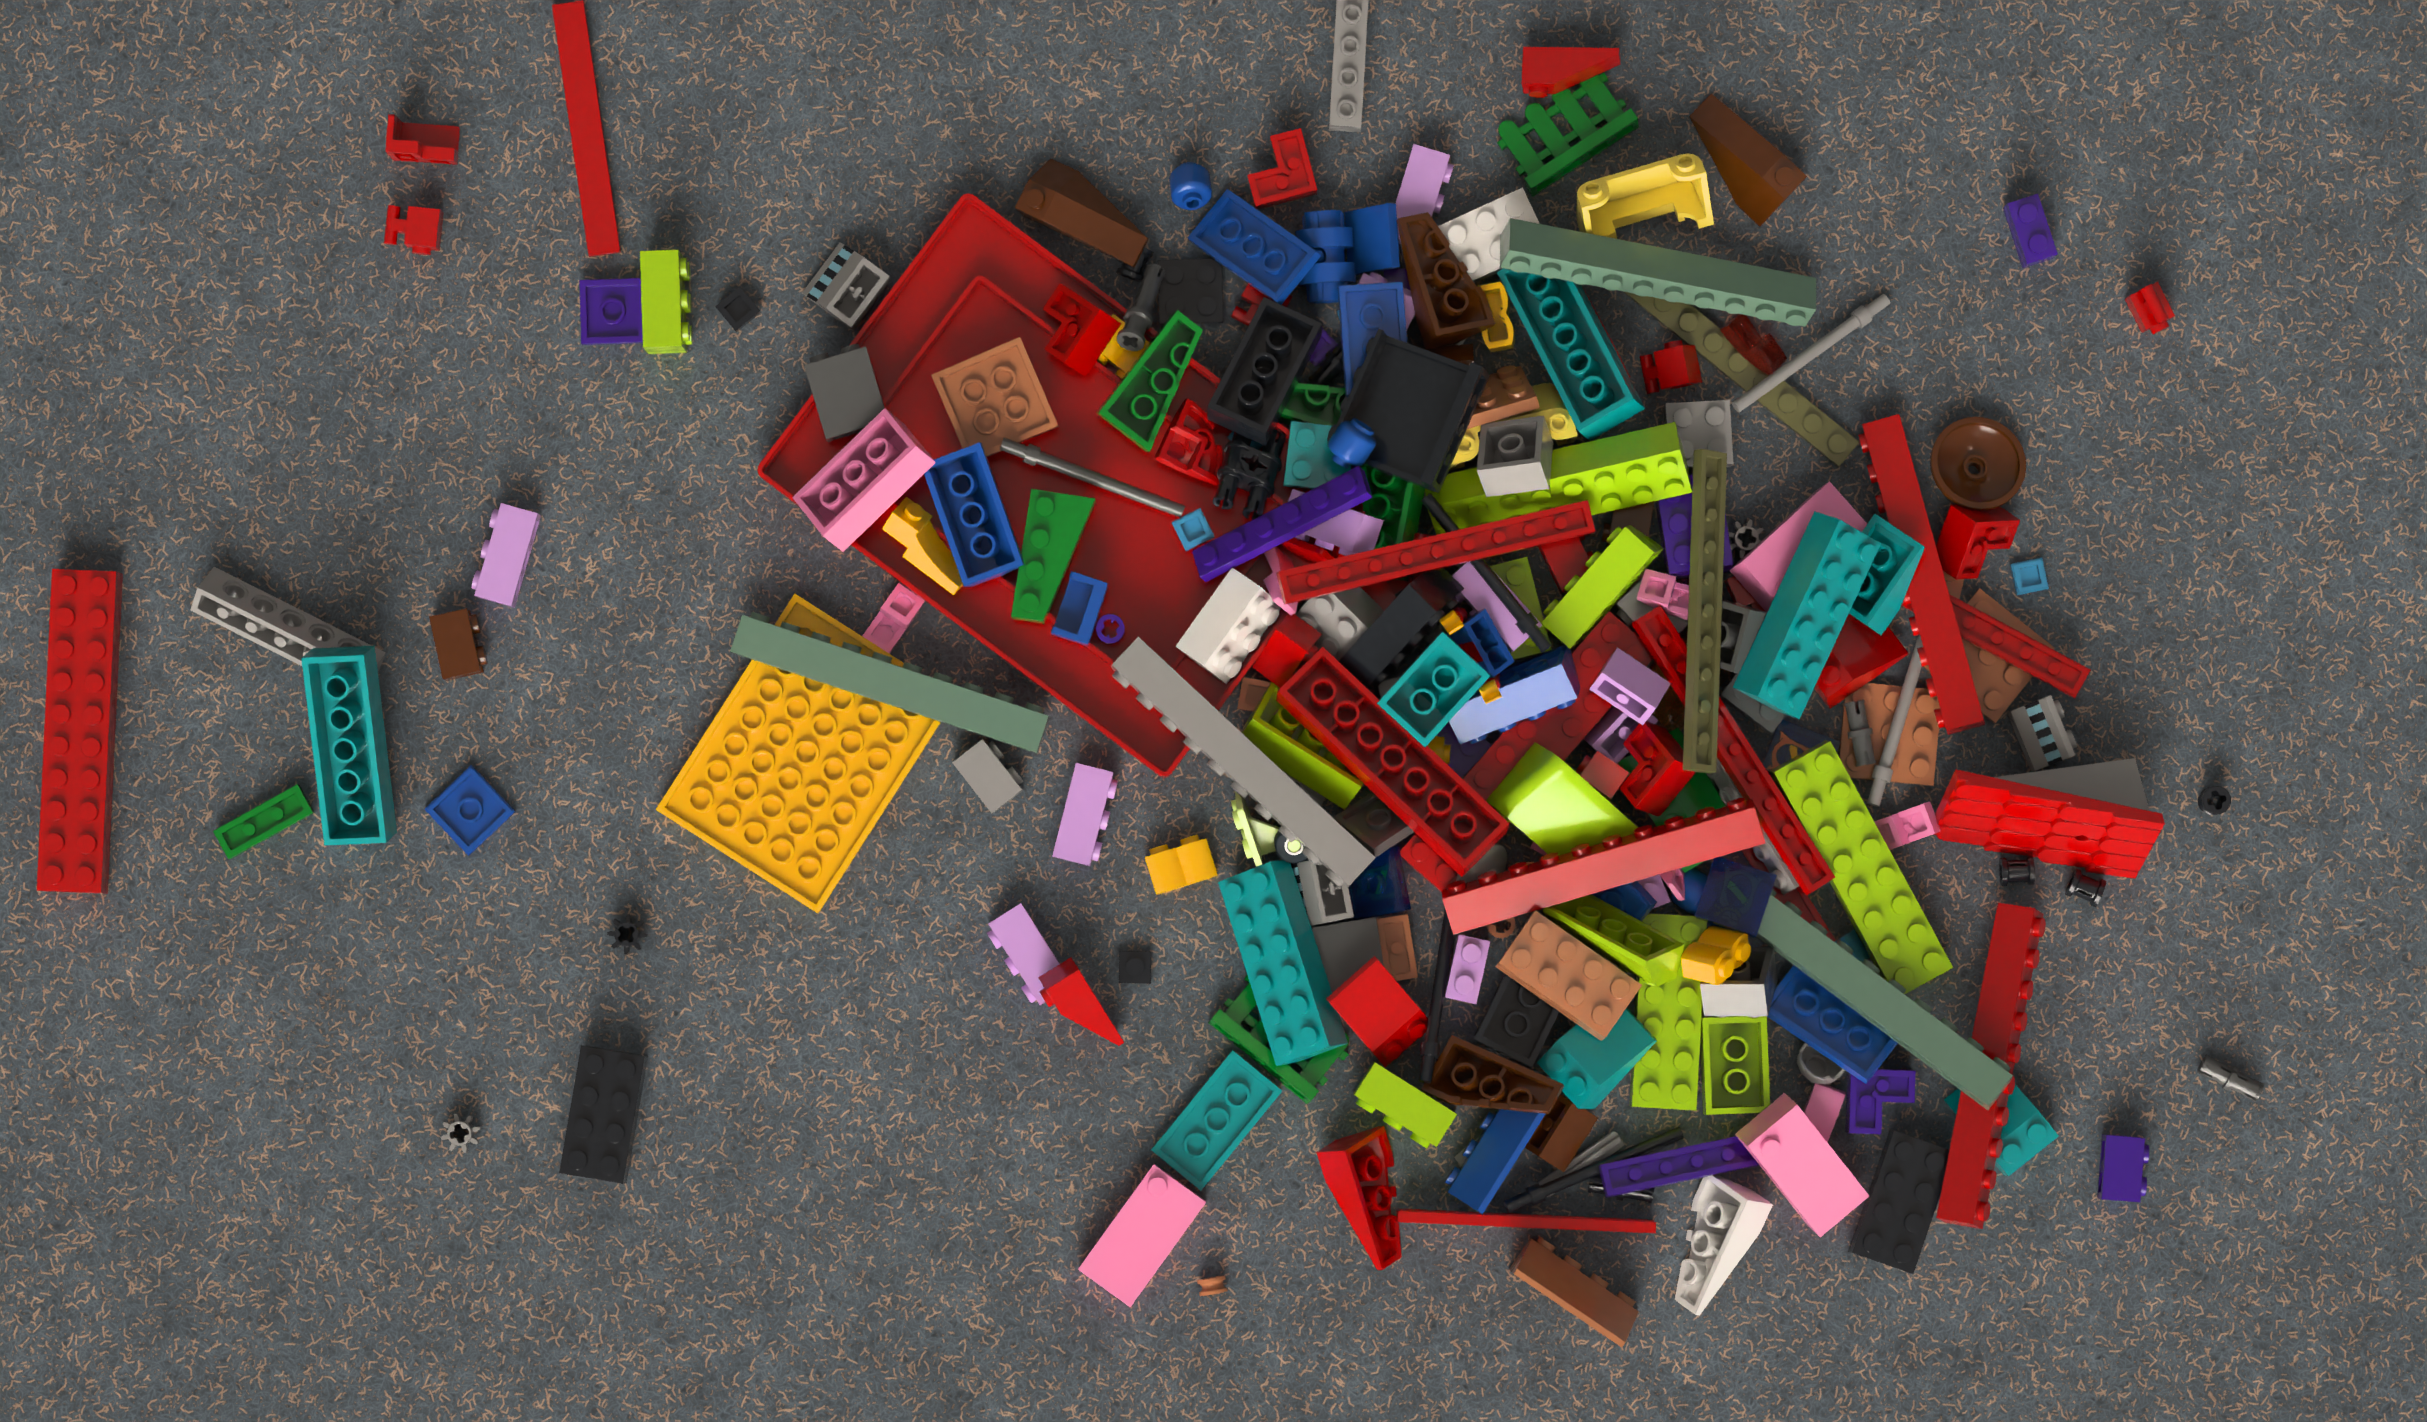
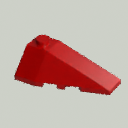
M1378 1126L1337 1139L1317 1151L1325 1182L1376 1269L1383 1270L1400 1259L1402 1255L1399 1222L1396 1221L1395 1215H1391L1390 1206L1392 1197H1397L1396 1186H1389L1387 1167H1394V1158L1385 1127Z

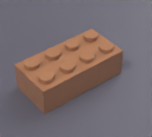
M1536 910L1529 917L1495 966L1600 1041L1607 1037L1642 986L1639 982Z

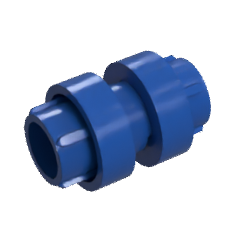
M1341 210L1306 212L1302 217L1303 229L1295 231V236L1317 251L1321 257L1300 281L1298 286L1306 287L1307 301L1309 303H1337V287L1356 283L1355 263L1345 262L1344 251L1354 248L1353 228L1345 227L1344 213Z

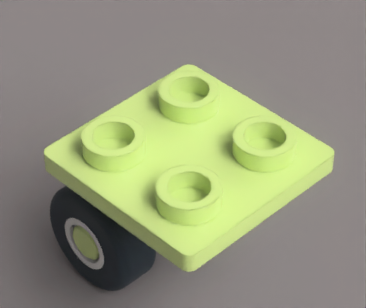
M1235 791V800H1231L1232 815L1237 830L1241 829L1242 844L1247 859L1253 857L1256 867L1263 865L1262 855L1275 851L1282 860L1288 863H1299L1307 859L1302 853L1305 847L1297 839L1291 843L1278 831L1281 825L1277 821L1275 825H1271L1252 818L1245 799Z

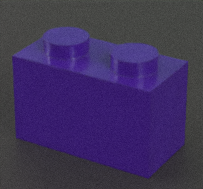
M2038 194L2007 203L2003 207L2022 268L2051 260L2058 255Z
M2102 1134L2098 1199L2140 1202L2141 1196L2146 1195L2147 1177H2143L2142 1173L2143 1164H2148L2149 1145L2145 1144V1138Z

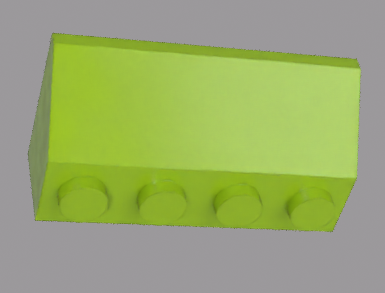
M1631 525L1624 527V529L1618 526L1607 538L1606 541L1610 545L1601 554L1597 550L1586 562L1585 565L1589 569L1580 578L1578 575H1575L1565 586L1564 589L1568 593L1559 602L1557 599H1554L1544 610L1543 613L1547 617L1541 624L1569 649L1579 645L1640 577L1645 568L1647 569L1664 549L1661 545Z
M1271 682L1245 723L1241 733L1283 772L1345 810L1361 789L1363 783L1276 701L1277 692L1280 688Z
M1587 895L1543 909L1547 919L1603 958L1616 964L1619 969L1631 972L1642 978L1646 984L1658 987L1676 979L1684 944L1593 895Z

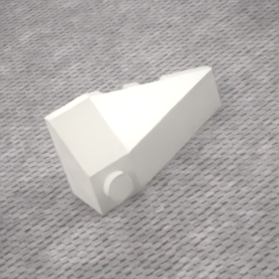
M1719 1175L1703 1177L1692 1202L1691 1211H1697L1694 1231L1687 1230L1686 1240L1691 1241V1251L1689 1259H1685L1681 1263L1675 1300L1693 1314L1700 1316L1760 1234L1773 1204L1753 1190Z

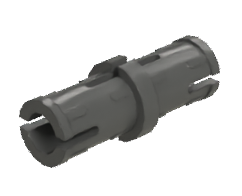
M1865 700L1844 703L1850 732H1847L1848 739L1852 738L1856 767L1876 763L1870 736L1873 734V729L1869 728Z
M2207 1054L2202 1059L2197 1070L2198 1074L2221 1084L2224 1090L2229 1091L2231 1089L2253 1102L2258 1100L2264 1088V1083L2239 1072L2240 1068L2236 1066L2229 1067Z

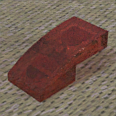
M1735 315L1720 329L1730 344L1747 361L1768 375L1774 373L1788 359L1771 333L1761 337L1747 315Z

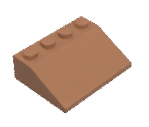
M1539 1237L1537 1241L1530 1238L1509 1270L1608 1339L1623 1347L1639 1311L1633 1308L1636 1301L1621 1291L1617 1296L1606 1289L1609 1285L1608 1282L1595 1273L1590 1278L1579 1271L1583 1265L1568 1255L1562 1260L1552 1253L1556 1247L1542 1237Z

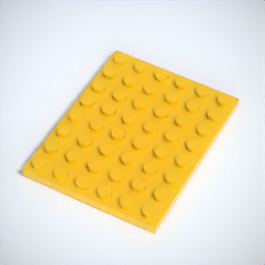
M795 593L775 623V626L781 627L782 622H786L800 627L799 634L811 637L812 632H816L830 637V644L842 647L843 642L861 647L860 654L872 657L873 653L877 652L891 657L890 664L899 667L904 665L899 659ZM751 660L656 810L819 914L941 722Z

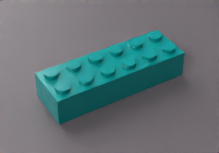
M1504 268L1497 272L1578 432L1591 441L1645 409L1582 285L1572 281L1556 278L1549 279L1541 275L1525 272L1517 273Z
M1814 511L1733 688L1775 711L1800 719L1881 543L1840 519Z
M375 645L312 648L301 660L324 845L387 843L397 833Z
M1284 860L1270 861L1219 881L1218 884L1276 1066L1297 1063L1348 1044L1340 1016L1326 1000L1332 994L1291 863Z

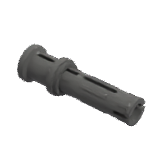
M1151 263L1146 266L1133 307L1125 312V325L1118 332L1117 342L1126 350L1139 351L1144 348L1146 341L1144 335L1146 330L1151 328L1153 322L1151 311L1166 273L1164 268L1160 270L1161 266Z

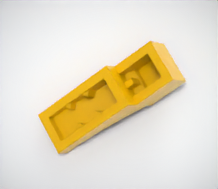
M906 497L892 512L882 529L907 547L902 556L954 595L962 587L963 583L952 552L933 528L930 522L932 515Z

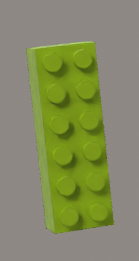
M1648 913L1642 920L1645 924L1683 943V952L1691 943L1698 942L1701 934L1707 929V917ZM1680 961L1676 979L1658 987L1646 984L1642 978L1636 975V981L1642 986L1635 995L1634 1016L1654 1036L1657 1042L1631 1069L1629 1102L1631 1107L1697 1110L1702 1019L1701 981L1683 977Z

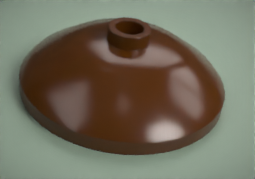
M1968 417L1953 422L1940 433L1932 447L1930 468L1937 487L1950 501L1971 510H1990L2007 503L2018 492L2025 478L2026 458L2019 440L2007 427L1989 418ZM1975 466L1978 469V474H1971L1968 467Z

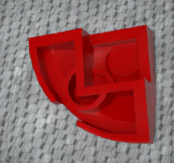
M1188 398L1183 401L1168 427L1154 459L1184 474L1217 485L1219 483L1217 471L1223 462L1222 445L1215 444L1211 433L1215 426L1212 421L1207 420V414L1196 403Z

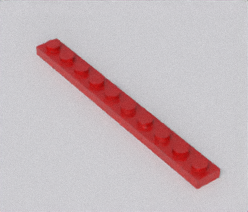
M1588 500L1282 570L1278 571L1276 575L1285 605L1594 533L1596 530Z
M1660 605L1631 624L1685 707L1687 646ZM1719 697L1717 758L1742 797L1746 800L1753 799L1761 827L1807 896L1834 879L1835 876Z

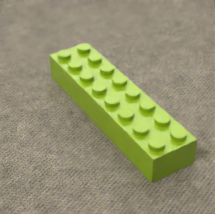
M1676 422L1553 450L1549 489L1486 497L1476 467L1447 474L1439 493L1425 488V494L1427 496L1431 493L1459 529H1464L1588 500L1591 515L1689 494L1692 493L1688 463ZM1429 512L1436 535L1446 533Z
M1824 740L1770 770L1769 772L1778 789L1834 874L1835 878L1829 881L1873 964L1880 970L1879 975L1887 982L1890 979L1898 982L1906 989L1904 994H1907L1952 969L1953 966L1831 741Z

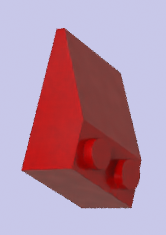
M1848 614L1814 689L1828 708L1831 709L1909 654L1889 627L1886 628L1881 636Z
M1375 956L1326 998L1384 1067L1397 1059L1413 1042L1421 1038L1427 1029V1016Z

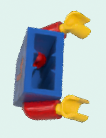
M1456 607L1439 619V621L1447 631L1445 633L1491 675L1479 688L1485 704H1488L1502 697L1498 690L1500 687V672L1515 661L1486 609H1482L1467 618L1466 610Z

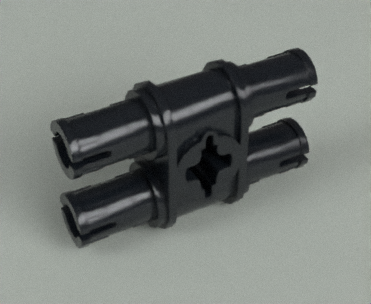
M1274 430L1266 446L1263 445L1262 451L1250 447L1251 439L1234 432L1232 441L1225 445V456L1222 466L1217 471L1219 484L1212 501L1215 506L1218 507L1220 501L1224 499L1221 508H1232L1238 487L1249 492L1245 508L1242 512L1243 516L1248 519L1250 512H1253L1251 520H1254L1263 515L1267 498L1274 494V483L1277 473L1282 468L1280 455L1286 441V435L1283 432H1280L1278 439H1275L1278 430Z

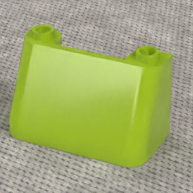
M1536 742L1486 800L1506 821L1520 829L1547 854H1566L1571 852V849L1577 845L1589 844L1593 846L1602 843V840L1608 836L1619 834L1621 837L1633 834V831L1638 828L1568 764Z

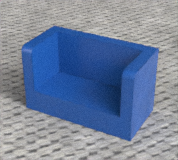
M1071 571L1070 580L1051 634L1089 646L1109 585L1106 582Z

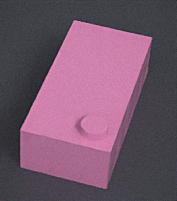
M884 408L792 498L821 535L844 552L936 462L906 425Z
M1830 481L1817 489L1729 570L1766 612H1768L1814 511L1840 519L1861 532L1867 525L1864 519Z
M1785 1093L1735 1134L1804 1222L1819 1237L1823 1236L1869 1197V1194L1801 1108Z
M1153 1164L1078 1270L1131 1307L1206 1201L1159 1166Z

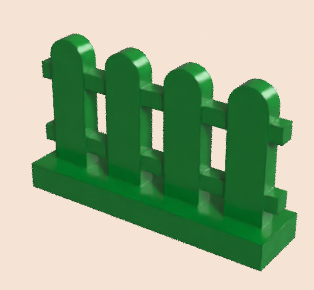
M1604 72L1599 76L1596 75L1579 83L1581 88L1573 93L1566 89L1557 94H1551L1555 105L1546 111L1538 103L1529 104L1525 109V117L1528 122L1520 128L1510 120L1503 121L1499 125L1498 132L1501 140L1497 144L1502 151L1508 148L1520 165L1515 168L1519 176L1527 175L1524 178L1525 187L1532 197L1639 128L1638 117L1630 108L1624 112L1623 109L1626 108V103L1622 98L1616 102L1605 86L1608 78ZM1586 95L1599 111V114L1591 119L1578 103ZM1559 113L1562 114L1573 130L1564 137L1551 120V118ZM1606 121L1607 124L1597 130L1596 127ZM1533 130L1546 147L1538 154H1536L1524 137ZM1579 138L1580 142L1570 147L1569 144ZM1551 156L1554 158L1545 165L1543 164V161L1550 158Z
M1247 975L1244 980L1248 985L1235 1001L1228 998L1223 1004L1228 1008L1224 1013L1219 1009L1208 1023L1308 1104L1319 1092L1314 1086L1317 1083L1323 1086L1328 1079L1324 1074L1335 1060L1339 1058L1344 1061L1349 1055L1344 1051L1349 1044V1037L1345 1033L1348 1044L1313 1056L1309 1063L1305 1060L1294 1063L1302 1069L1300 1074L1290 1067L1291 1064L1276 1066L1272 1051L1264 1046L1268 1039L1262 1020L1258 1022L1249 1014L1256 1006V1001ZM1242 1021L1252 1028L1250 1033L1240 1026Z

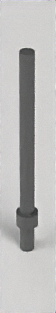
M1003 438L999 450L1023 458L1022 462L1035 466L1037 463L1180 518L1183 514L1185 505L1041 452V448L1029 444L1025 446L1007 438Z

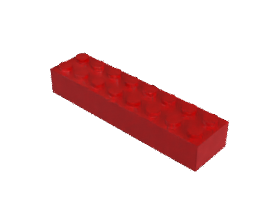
M1324 647L1315 653L1278 690L1276 701L1461 877L1507 833L1510 823L1428 746L1424 747L1377 704L1380 700Z

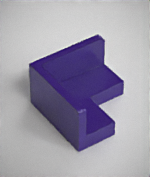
M1878 1069L1867 1084L1847 1072L1845 1132L1881 1134L1882 1102L1915 1103L1916 1071Z

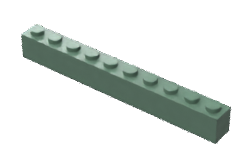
M1513 218L1509 219L1500 236V268L1510 269L1517 273L1525 272L1541 275L1549 279L1556 278L1572 281L1580 285L1587 284L1603 287L1611 291L1618 290L1634 293L1638 296L1665 299L1668 302H1680L1696 305L1699 308L1726 311L1730 314L1753 316L1761 320L1784 322L1792 326L1805 327L1816 311L1815 277Z
M751 612L750 617L745 615L741 617L730 650L733 654L1038 754L1049 720V716L1043 714L1045 710L1043 707L1027 702L1024 708L1013 704V697L996 692L995 697H990L982 694L984 688L965 682L963 688L952 684V677L937 672L934 673L933 677L921 674L922 667L904 662L903 667L890 664L892 658L874 652L873 656L869 657L860 654L861 647L843 642L842 647L830 644V637L816 632H812L811 637L799 634L800 627L782 622L781 627L768 623L770 617L759 613Z
M1763 882L1759 885L1750 912L1742 915V918L1739 919V924L1770 948H1774V951L1986 1110L1990 1109L2012 1080L2013 1075L2009 1073L2011 1068L2004 1061L1997 1057L1993 1060L1982 1053L1984 1047L1970 1037L1965 1040L1956 1033L1958 1028L1945 1018L1939 1021L1930 1014L1932 1009L1925 1002L1918 998L1915 1001L1911 1000L1904 994L1906 989L1893 979L1887 982L1878 975L1880 970L1866 959L1863 962L1859 961L1852 955L1854 950L1841 940H1838L1836 943L1826 936L1828 931L1814 920L1808 923L1800 917L1802 911L1789 901L1783 904L1774 897L1777 893ZM1750 883L1743 891L1747 898L1751 892ZM1736 900L1732 906L1740 907L1741 905L1739 901Z

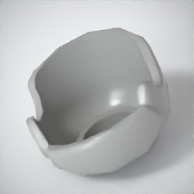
M1806 1043L1802 1045L1797 1055L1799 1070L1811 1083L1830 1084L1839 1079L1845 1071Z

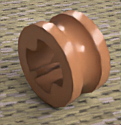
M1514 917L1505 919L1506 922L1510 923V927L1507 931L1503 929L1504 933L1496 932V926L1492 924L1486 925L1488 932L1496 938L1508 937L1515 929L1516 922Z
M1225 1275L1197 1280V1283L1202 1287L1199 1295L1207 1296L1227 1292V1287L1223 1285V1281L1226 1280Z

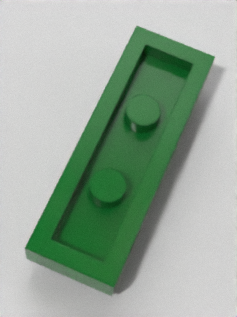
M297 784L213 832L227 858L232 859L315 812L302 788Z

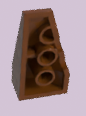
M1712 93L1689 116L1705 148L1713 159L1719 174L1727 185L1734 202L1759 227L1806 179L1807 176L1793 162Z
M1049 159L1028 180L1015 206V209L1024 217L1134 268L1149 240L1079 171L1053 159Z
M1426 212L1398 218L1397 224L1416 321L1425 349L1456 344L1493 327L1495 321L1485 292L1480 285L1477 287L1468 275V268L1463 261L1459 262L1449 248V241L1430 214Z
M1451 1035L1434 1065L1432 1083H1424L1421 1091L1453 1105L1549 1114L1564 1085Z

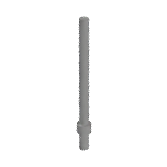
M1882 294L1865 307L1859 306L1850 313V318L1732 402L1734 409L1740 413L1858 327L1863 328L1869 324L1874 315L1890 305L1888 297Z
M1918 635L1879 765H1875L1871 778L1874 781L1867 803L1876 807L1880 806L1886 783H1890L1892 778V763L1922 668L1917 648L1923 647L1920 635Z

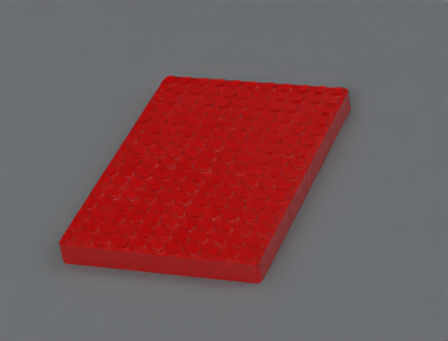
M970 193L964 194L850 343V345L859 344L860 348L866 346L885 408L906 425L933 460L963 449L931 375L1020 337L1059 426L1020 444L1025 446L1029 444L1041 448V452L1185 505L1181 517L1201 508L1215 538L1185 551L1171 523L1180 517L1037 463L1035 466L1022 462L1023 458L1001 451L987 457L1020 553L1022 551L1031 489L1096 499L1095 506L1044 624L1016 620L1011 617L1019 568L973 587H964L962 585L953 595L902 557L907 547L882 528L892 512L906 497L932 515L930 522L933 528L951 551L924 474L869 526L851 546L1162 778H1167L1172 775L1190 751L1183 743L1186 737L1178 729L1174 732L1170 731L1159 720L1163 715L1154 707L1150 711L1135 698L1139 693L1131 685L1124 688L1112 676L1115 672L1111 668L1112 664L1139 637L1213 707L1220 711L1242 679L1253 667L1275 629L1288 616V613L1281 608L1277 620L1267 627L1260 637L1257 648L1249 652L1242 662L1239 673L1231 678L1227 684L1199 666L1176 647L1179 640L1229 572L1227 571L1205 582L1199 576L1192 551L1252 521L1253 512H1250L1248 519L1242 514L1249 495L1248 491L1237 487L1232 508L1222 509L1224 499L1220 501L1218 507L1212 502L1218 484L1214 485L1199 480L1154 459L1161 441L1183 401L1186 398L1190 399L1207 414V406L1221 379L1191 357L1175 396L1167 410L1162 426L1154 440L1150 452H1145L1096 414L1097 410L1121 381L1115 375L1117 369L1109 362L1103 366L1096 361L1087 376H1083L1044 350L1062 324V322L1042 310L1060 283L1108 315L1112 316L1114 314L1122 321H1124L1127 309L976 196ZM1149 328L1144 335L1145 339L1150 343L1157 334V331ZM812 394L760 462L757 469L758 474L766 483L799 506L792 497L857 434L828 442L825 438ZM1213 422L1215 427L1211 430L1215 444L1222 445L1224 459V448L1229 442L1227 437L1232 431ZM1279 422L1274 429L1278 430L1275 439H1278L1280 432L1286 435V441L1280 455L1282 468L1277 473L1274 483V494L1267 498L1263 514L1287 503L1292 489L1299 490V488L1283 486L1290 430ZM1362 503L1351 508L1365 514ZM1282 544L1276 546L1291 558L1294 567L1317 563L1292 554ZM1264 553L1234 568L1269 594L1263 580L1272 574L1273 571ZM1071 571L1108 583L1109 586L1097 622L1102 616L1107 614H1114L1120 617L1125 626V633L1118 642L1109 644L1101 641L1096 633V625L1089 646L1051 634L1070 580ZM1107 620L1104 622L1105 628L1101 632L1105 637L1109 634V638H1113L1117 635L1116 629L1120 626L1116 621L1112 624L1111 620Z

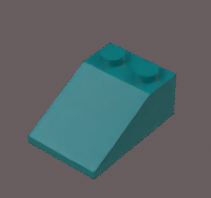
M1874 514L1862 533L1880 542L1881 545L1849 614L1882 636L1901 608L1925 547Z
M1442 632L1377 704L1418 742L1426 747L1491 675L1445 632Z
M1626 1008L1604 1040L1600 1041L1579 1025H1575L1554 1043L1537 1064L1551 1079L1564 1085L1562 1091L1578 1109H1595L1657 1040L1632 1012Z
M2016 1084L2013 1093L2008 1096L2006 1107L2009 1109V1117L2006 1126L2002 1127L2000 1137L2003 1142V1148L2000 1157L1996 1158L1995 1165L2004 1176H2010L2059 1136ZM1958 1088L1944 1099L1955 1115L1957 1114L1961 1090Z

